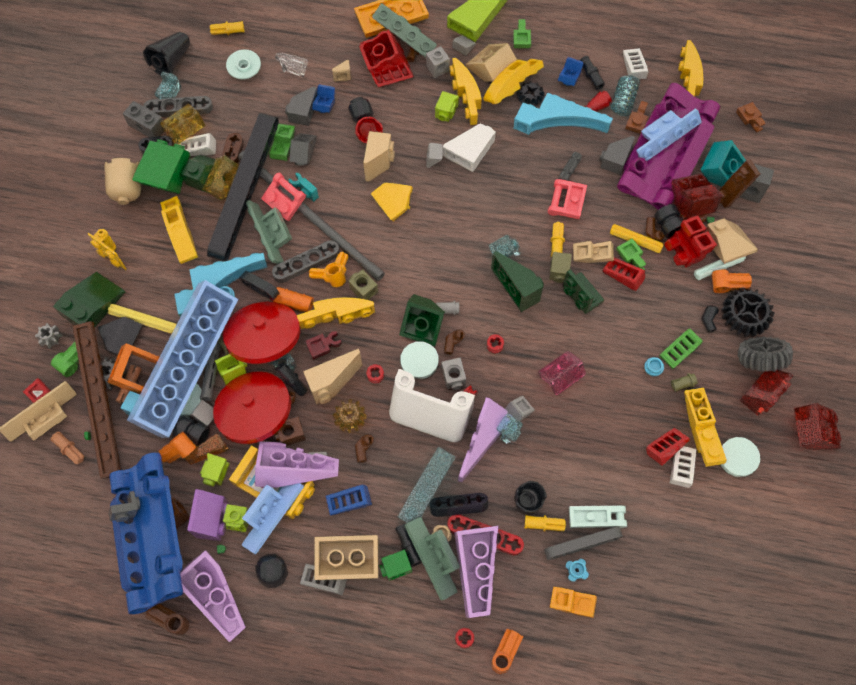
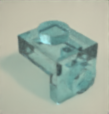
M506 414L497 427V431L503 434L500 440L506 444L516 441L521 434L520 429L523 424L510 414Z

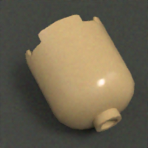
M114 158L112 163L105 162V190L110 199L119 204L126 205L140 196L141 183L132 180L140 162L136 164L131 163L129 158Z

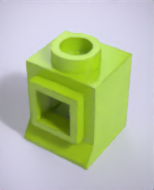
M442 91L435 106V118L449 122L458 107L459 96Z
M230 354L215 360L218 372L226 385L238 376L246 374L245 367H248L247 363L235 359Z
M207 453L208 461L205 460L200 472L201 477L204 479L202 483L214 487V485L221 486L230 463L226 462L227 459Z
M227 504L223 518L226 529L247 532L248 523L242 518L248 511V508Z

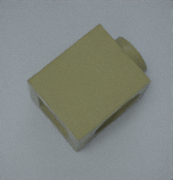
M553 252L549 280L557 283L564 282L566 272L571 267L572 254Z
M363 269L350 277L349 287L359 299L369 300L378 293V285ZM361 283L367 284L365 287L358 286Z

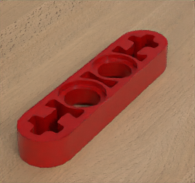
M461 515L451 516L447 523L448 529L452 534L464 530L462 527L453 529L451 522H455L456 519L460 520V525L465 526L466 522L470 523L467 530H470L473 526L480 528L492 527ZM498 529L501 541L497 544L496 550L513 556L519 555L524 548L523 540L517 535ZM504 536L508 537L506 542L513 543L514 540L517 541L520 549L516 548L513 551L511 550L512 546L509 544H505V548L501 547L504 542Z

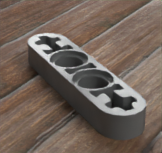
M207 96L151 99L146 101L143 106L161 117L208 114L213 110L212 101ZM187 103L191 104V107L189 109L183 108V105ZM168 105H174L172 110L165 109Z
M326 241L277 264L272 269L275 281L284 283L309 271L311 268H316L335 259L340 252L339 246L335 241ZM331 247L334 249V252L331 253V251H328V248ZM312 254L320 256L317 261H311L309 257ZM301 262L303 266L300 269H294L293 264ZM278 271H282L284 275L280 276Z
M614 527L544 549L547 560H552L618 540L623 535L620 527Z

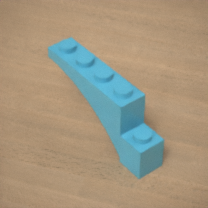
M547 93L539 109L531 104L522 103L514 119L513 129L529 135L533 131L548 127L578 126L608 133L613 118L593 111L588 107L580 106L573 101Z
M253 253L247 257H235L229 261H218L212 265H200L190 269L193 290H182L180 293L175 294L179 317H181L198 283L206 280L218 288L228 286L233 281L239 279L245 271L251 273L267 268L264 253Z

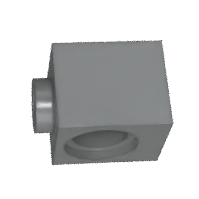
M441 46L426 53V67L434 78L449 72L450 58Z
M461 358L443 361L441 369L446 388L452 390L463 388L466 385V376ZM454 372L457 373L459 377L451 378L449 375Z

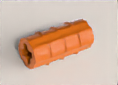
M277 287L280 294L273 302L284 304L299 312L312 310L313 297Z

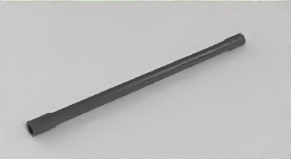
M242 151L238 156V159L240 161L243 157L244 151ZM262 168L260 177L270 185L274 176ZM280 185L278 188L294 201V196ZM302 202L298 210L330 239L335 241L338 246L365 268L373 278L380 281L384 277L385 272L369 261Z

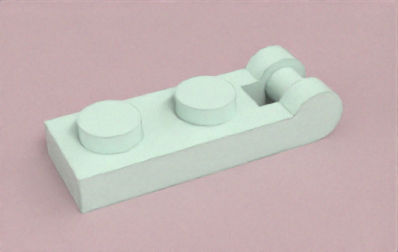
M569 506L570 528H626L627 520L624 518L626 506ZM611 513L616 514V520H611Z

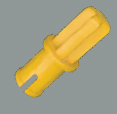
M226 21L223 24H211L210 32L212 35L244 33L243 21L233 23Z
M560 222L553 224V233L550 239L552 243L551 257L553 252L562 253L563 243L565 242V238H563L564 224Z
M525 515L524 528L542 529L543 532L545 530L565 531L566 521L558 518H547L546 515L544 517Z

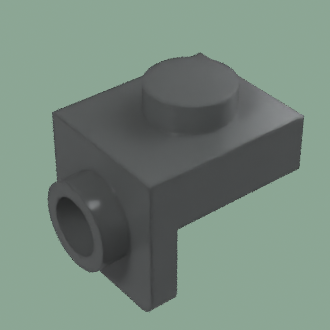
M134 491L129 492L128 503L110 506L108 513L110 521L124 522L136 516L137 510L140 509L139 497H135Z

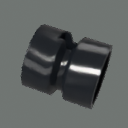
M675 204L662 207L654 215L658 224H661L665 237L668 239L682 228L680 225L684 221L683 217H679L680 212Z
M184 415L177 421L173 429L172 438L184 432L195 444V449L200 450L208 439L210 427L200 422L195 424L194 419Z

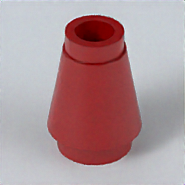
M606 91L599 92L585 107L597 112L608 107L612 99Z

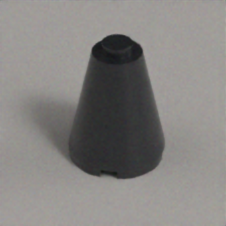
M177 32L147 45L143 50L146 63L149 67L152 65L156 69L155 73L167 77L173 72L190 46L189 37L185 33Z

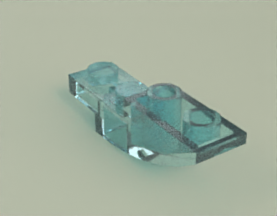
M440 447L437 448L397 516L398 518L408 523L422 516L456 456Z

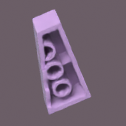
M498 526L457 531L454 534L466 617L490 615Z

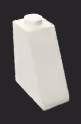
M480 123L445 143L443 146V156L473 172L494 143L496 131Z

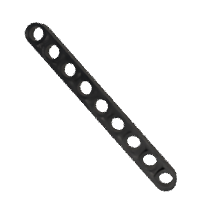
M259 113L209 243L207 256L225 262L230 257L248 209L246 202L248 200L251 201L278 128L279 118L276 116Z

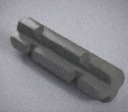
M573 152L558 179L569 180V177L581 160L582 155L580 153Z

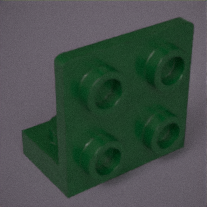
M571 269L566 272L562 286L567 296L572 297L579 310L587 314L604 302V298L582 272L577 275Z

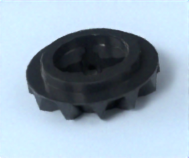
M531 81L529 83L523 82L520 89L517 90V98L521 103L536 106L544 99L545 92L538 82L536 84ZM528 90L530 92L534 91V95L528 94Z

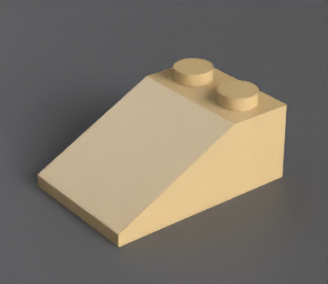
M359 349L303 371L316 404L329 402L362 367Z

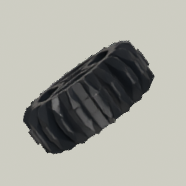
M742 287L739 291L735 289L732 294L727 295L726 300L722 303L721 312L724 313L722 319L727 320L725 326L731 325L730 331L737 330V335H740L742 332L744 337H747L749 334L755 337L757 334L761 335L773 322L772 317L775 312L771 310L774 305L769 304L770 299L764 298L765 293L758 294V289L753 292L751 287L747 288V290ZM734 304L737 305L738 314L735 313ZM758 310L760 311V314H761V321H760L759 318H758V317H759V315L757 314V311H758Z

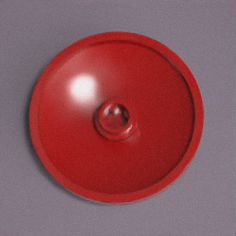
M257 302L243 307L229 318L223 330V341L227 351L235 359L250 364L267 363L281 358L293 349L300 337V324L296 313L290 307L277 302Z
M250 372L230 381L217 396L213 408L214 422L222 435L232 442L252 444L263 441L275 434L286 422L291 409V396L283 381L271 373Z

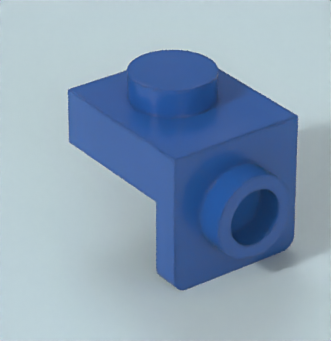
M568 57L558 81L568 86H575L584 63Z
M319 84L312 110L330 113L335 103V87Z

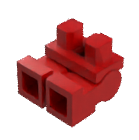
M699 216L682 221L680 225L682 228L676 231L664 244L667 251H676L677 254L673 258L677 266L684 265L687 268L702 261L717 246L708 231L705 232L706 227Z

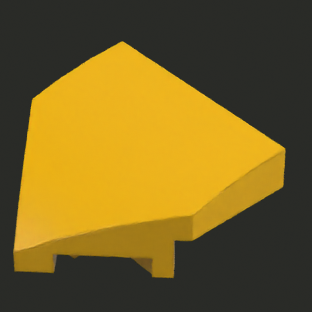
M384 183L374 190L371 195L390 220L394 222L407 209H410L409 201L413 187Z

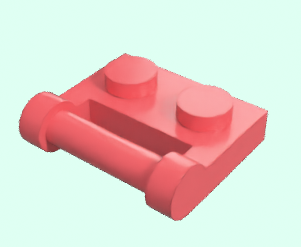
M278 172L274 175L272 183L261 199L272 209L277 208L286 221H290L304 201L306 194L298 191ZM281 185L294 196V201L278 187Z
M556 179L548 214L580 219L587 185ZM562 189H568L564 207H558Z

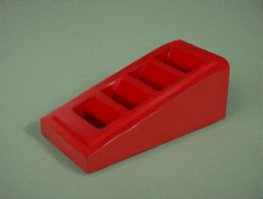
M615 257L614 261H609L603 268L605 274L635 291L638 290L645 280V270Z
M673 428L646 447L647 455L663 466L690 439L676 428ZM675 435L680 438L679 441L674 438Z

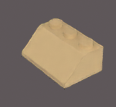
M378 535L315 537L314 580L378 578Z

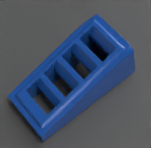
M364 484L326 496L331 516L372 505L368 487ZM359 492H361L363 501H360ZM351 494L354 496V504H352ZM343 496H345V498H346V503H347V506H345V507H344V502H343V498H342ZM335 498L338 499V503H339V508H338V509H336V505H335V501H334Z

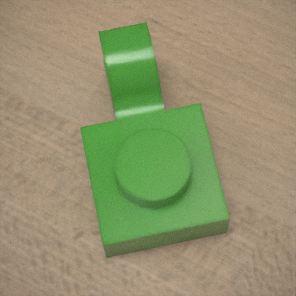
M519 19L518 30L513 31L514 48H531V30H526L525 19Z
M633 238L617 247L616 251L626 263L632 262L634 266L645 270L644 266L646 263L641 258L643 251Z

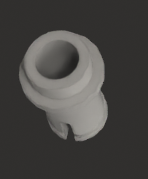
M455 300L453 302H436L445 311L444 314H459V302H455Z

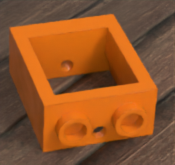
M126 343L120 348L107 383L141 394L144 386L121 378L130 354L155 364L159 356Z

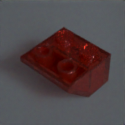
M702 174L673 179L671 182L675 205L686 219L716 212L723 195Z
M780 370L775 372L764 371L739 401L758 416L763 411L767 413L777 403L780 396L792 385L789 381L793 375Z
M818 403L794 408L800 447L808 450L841 448L840 442L842 438L837 428L838 416L834 410Z

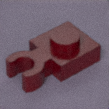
M337 331L331 332L326 338L322 333L305 341L313 360L330 353L329 347H339L342 344L341 340H332L338 336Z

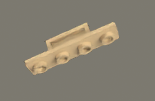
M64 381L2 425L0 432L11 442L27 431L34 441L67 417L61 406L76 396L77 393L67 381Z

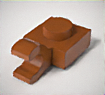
M641 101L637 113L631 112L625 129L638 134L642 133L641 131L644 129L648 116L644 115L647 102Z
M753 102L737 109L736 113L745 125L750 123L756 133L763 130L761 126L765 125V121L761 118L762 114Z

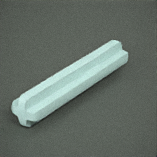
M746 256L725 264L720 259L695 270L694 276L697 280H701L712 275V272L716 270H724L743 262Z

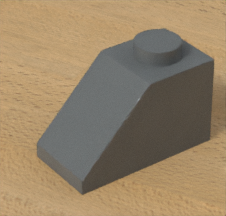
M311 87L291 98L290 103L286 105L285 109L289 122L309 126L314 112L312 108L313 102L317 97V87Z
M304 133L296 135L291 140L290 162H295V165L299 166L308 164L312 158L317 135Z
M630 136L609 144L607 150H603L599 160L602 161L600 168L621 175L635 137Z

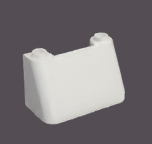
M399 369L395 377L389 409L392 421L450 442L460 441L464 436L473 411L475 395L460 391L454 394L450 403L414 391V376L407 371Z

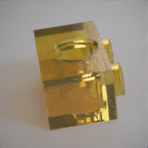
M227 156L216 158L203 190L219 200L227 199L239 164Z

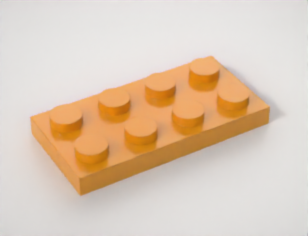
M378 0L354 8L366 38L377 35L382 31H387L385 27L372 18L381 3L397 15L403 16L409 24L429 18V13L423 0Z

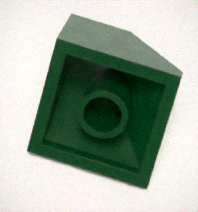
M201 154L188 160L181 175L186 185L218 197L233 170V166Z
M413 294L407 302L399 335L418 342H426L435 347L445 311L431 299Z

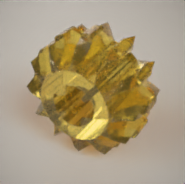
M352 399L348 400V404L341 401L342 407L336 406L335 410L337 412L333 413V418L336 419L334 421L335 425H340L341 431L347 428V432L351 433V428H354L358 432V425L364 426L363 420L367 418L364 413V406L359 407V401L353 404ZM352 413V418L347 419L348 414Z

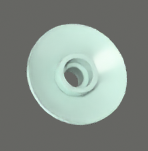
M238 50L232 53L226 62L228 73L237 79H249L255 76L261 67L259 56L250 50Z

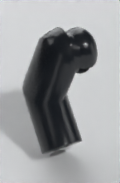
M713 305L707 306L701 317L708 333L717 330L713 319L719 313V309Z

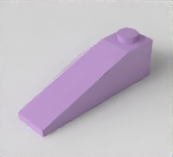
M486 397L476 427L477 430L472 436L470 449L466 453L458 481L463 482L500 436L502 429L506 430L510 420L506 418L508 411L490 398Z
M260 441L255 467V486L265 487L267 484L270 487L277 488L338 476L339 459L318 453L313 455L304 453V449L297 448L293 450L286 448V444L279 442Z
M205 550L181 570L183 592L230 642L246 626L220 565Z

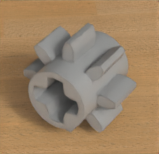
M46 323V326L38 327L39 331L35 337L39 340L38 343L41 346L46 344L50 349L53 345L59 344L58 341L62 335L58 332L59 329L56 325L51 328Z

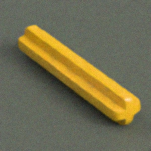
M613 224L610 230V234L627 241L633 238L637 245L660 253L663 248L662 242L619 225Z

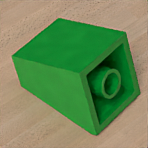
M157 139V142L150 141L132 180L146 186L180 194L183 183L181 173L188 162L190 152L185 150V146L179 144L169 146L168 142Z

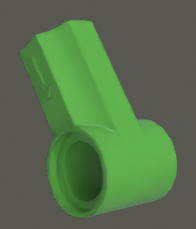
M75 342L64 353L57 354L51 361V366L66 378L72 376L78 368L79 360Z

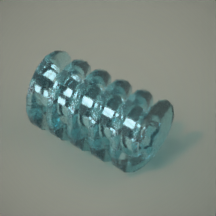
M630 75L620 77L611 102V109L614 113L621 116H628L632 113L633 103H635L640 86L638 78Z

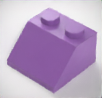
M195 489L187 531L195 538L220 541L221 535L224 536L226 524L223 522L226 505L229 504L226 498Z

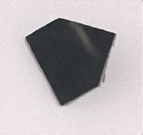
M123 317L99 326L97 329L105 349L118 356L121 346L126 343L133 345L143 324Z

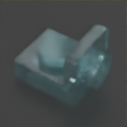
M162 72L161 77L163 81L154 94L159 99L175 98L181 88L179 80L172 73Z
M505 235L488 245L492 255L495 251L506 257L512 254L520 255L518 241L509 235Z

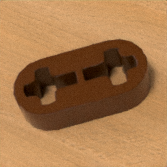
M239 133L228 135L222 152L224 163L232 166L239 162L238 156L244 146L243 138Z

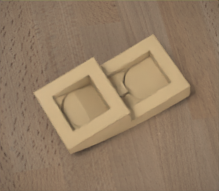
M592 241L573 244L574 262L583 263L614 261L612 241L593 244Z

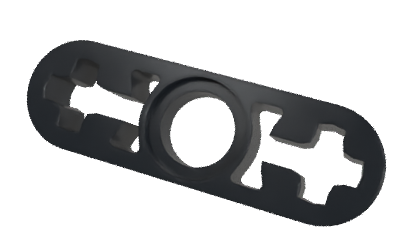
M245 271L239 277L246 287L272 301L280 294L271 283L248 271Z
M484 493L436 497L429 502L430 513L435 517L484 512L488 509V496ZM459 503L464 504L462 506H455V504Z

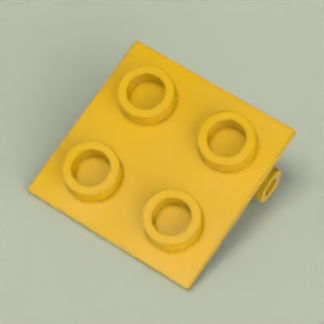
M99 229L94 235L88 233L92 240L90 243L97 249L96 252L101 257H108L109 261L116 268L121 267L125 271L127 270L117 253L114 252L116 245L105 229Z

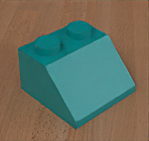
M732 140L713 142L700 170L709 182L722 187L743 165L746 159Z

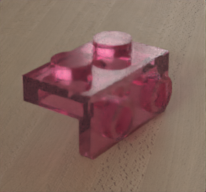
M566 351L538 371L539 376L552 387L555 395L566 390L586 374L583 362L570 351Z

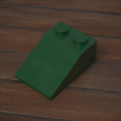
M498 251L493 252L491 270L520 312L539 303L544 287L542 279L536 276L530 269Z
M95 272L66 291L53 307L62 317L74 325L92 321L94 322V327H96L108 313V307L111 304H116L125 294V290L98 272Z

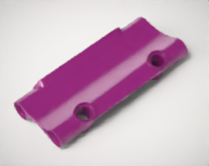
M671 83L661 102L655 106L644 129L670 110L680 118H683L694 109H697L702 122L648 161L637 154V149L648 142L641 133L624 164V173L617 184V188L623 193L646 201L658 210L672 204L675 196H678L683 191L714 130V125L711 123L714 122L720 110V105L713 100H700L680 84Z

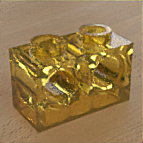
M190 104L160 123L166 135L175 144H180L206 126L199 112Z

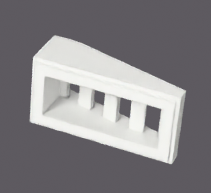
M640 48L623 50L622 53L629 81L646 79L648 68Z
M211 133L178 140L179 145H188L185 150L190 152V156L216 154V139Z
M683 446L674 455L669 483L687 488L692 486L696 449ZM680 451L691 453L690 457L680 455ZM679 459L687 460L689 464L679 462ZM678 466L686 467V468H688V471H687V470H683V469H678ZM678 473L685 474V475H687V478H686V477L677 476V475H678Z

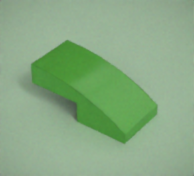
M278 124L274 142L269 152L270 158L288 160L295 126Z

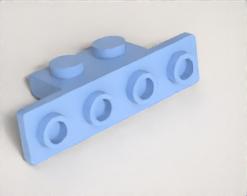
M694 109L683 118H680L670 110L641 131L642 135L648 142L637 149L638 156L648 161L702 122L699 111Z
M301 483L283 486L279 493L266 484L242 518L253 527L243 541V547L257 554L304 488Z

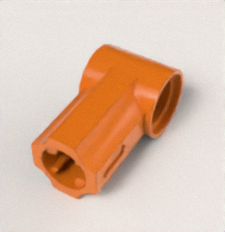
M723 269L712 272L714 293H727L730 290H739L742 287L747 290V288L751 287L752 278L749 273H729V271Z
M181 432L167 445L162 447L159 453L161 454L162 462L170 464L180 457L183 459L188 456L196 446L184 432Z
M506 629L491 662L494 672L504 674L510 669L523 639V636L519 633ZM497 658H504L507 661V666L499 668L496 665Z

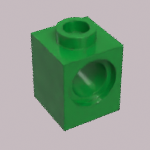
M405 550L381 558L383 564L379 565L382 576H387L389 581L412 573Z

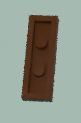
M751 159L746 160L715 194L717 197L713 199L716 204H722L724 208H729L761 175Z

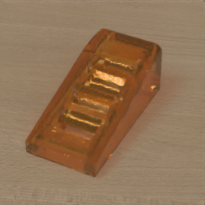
M217 433L195 448L185 459L192 465L208 459L207 453L218 455L228 451L229 448Z

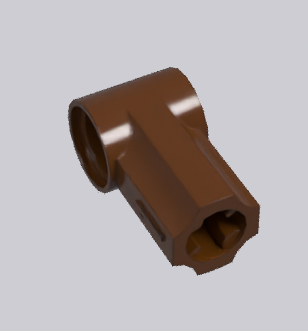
M160 603L146 611V619L161 626L170 633L183 635L189 629V621L186 617L179 615ZM180 619V627L174 630V622Z

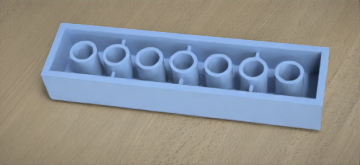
M206 280L197 284L127 421L161 438L170 437L238 301L237 298Z

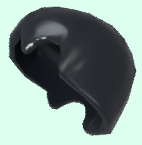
M535 481L522 483L516 489L514 495L516 507L523 513L531 514L541 509L547 498L544 487Z
M266 554L255 565V572L259 582L267 588H277L284 583L288 576L286 563L277 554Z

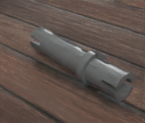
M218 344L215 345L205 365L200 400L208 402L213 399L217 373L215 360L219 359L221 346Z

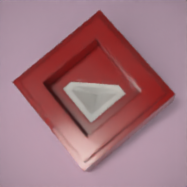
M37 378L23 393L35 403L51 390L41 379Z

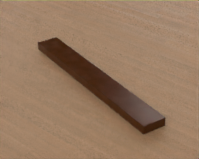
M89 321L74 325L72 328L100 479L109 478L110 473L121 470L94 322Z

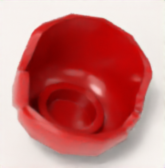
M363 117L357 121L355 126L356 137L365 144L368 141L369 131L383 133L382 124L374 117Z

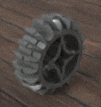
M763 336L749 338L740 343L738 357L740 364L745 368H750L752 371L775 372L776 370L781 371L783 368H788V365H791L793 351L790 343L785 340Z

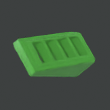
M689 328L659 356L674 369L700 347L703 341ZM682 342L688 348V350H686L680 343ZM675 347L683 354L682 356L674 349ZM669 352L677 359L676 361L668 355Z

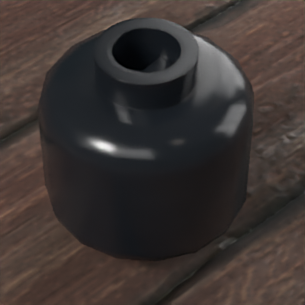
M357 97L350 101L348 110L355 123L363 117L373 116L374 112L368 99Z

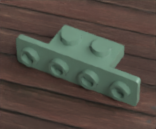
M383 3L380 4L372 16L375 21L387 30H390L391 33L425 58L426 53L434 50L437 46L435 42L421 33L419 28L409 24L403 16L397 15Z
M248 200L246 202L248 213L255 222L254 227L261 236V243L266 247L269 260L276 264L284 262L279 248L292 240V237L280 211L277 208H273L263 215L260 206Z
M421 517L405 524L410 539L440 600H445L457 593L449 573L457 570L460 566L442 529L430 535Z

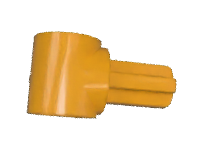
M340 252L335 262L327 265L325 269L311 268L309 270V277L324 279L326 283H330L333 287L342 286L346 282L345 265L348 260V254Z

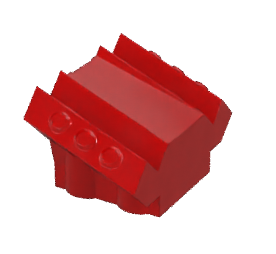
M390 30L382 31L375 38L360 43L359 47L366 66L378 87L397 83L414 76L399 38L391 33Z

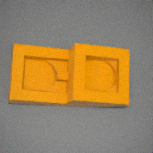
M553 587L550 608L594 618L597 596Z

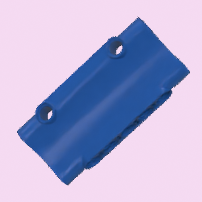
M160 453L146 454L132 468L114 471L109 474L111 493L117 494L111 501L110 506L122 504L120 500L128 503L127 498L130 491H134L135 497H139L140 509L137 510L135 517L127 520L128 524L116 522V520L112 521L121 586L127 592L128 614L143 613L163 601L181 596L184 593L180 574L183 561L180 555L169 478L167 475H164ZM125 538H128L131 543H128ZM127 557L131 558L134 563L129 562ZM130 577L134 578L137 581V584L133 583Z

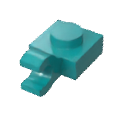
M295 173L297 181L288 179L293 187L301 188L300 191L306 194L305 198H310L313 202L319 198L317 188L306 178H302L299 173Z

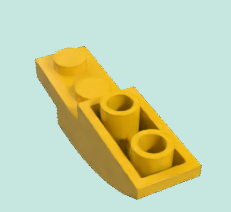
M687 40L686 46L681 49L680 57H683V60L679 63L678 71H681L680 79H684L683 86L695 97L699 96L703 87V68L694 44L691 40Z
M452 58V65L449 66L450 76H454V80H452L453 91L456 90L457 96L462 97L463 104H466L465 117L469 119L470 125H477V109H481L482 101L479 88L469 70L457 58Z
M536 59L514 61L491 83L483 100L492 104H498L505 97L512 96L515 91L520 89L519 82H523L526 77L536 74L538 70L544 67L543 61Z
M178 196L160 202L165 226L180 264L198 258L192 234L187 226Z
M332 298L314 302L315 310L299 314L297 318L301 329H309L322 322L328 323L334 318H338L339 324H346L359 317H369L372 313H375L373 301L365 299Z
M705 389L685 390V402L693 438L698 453L702 455L705 466L725 464L727 459L715 428L716 420Z

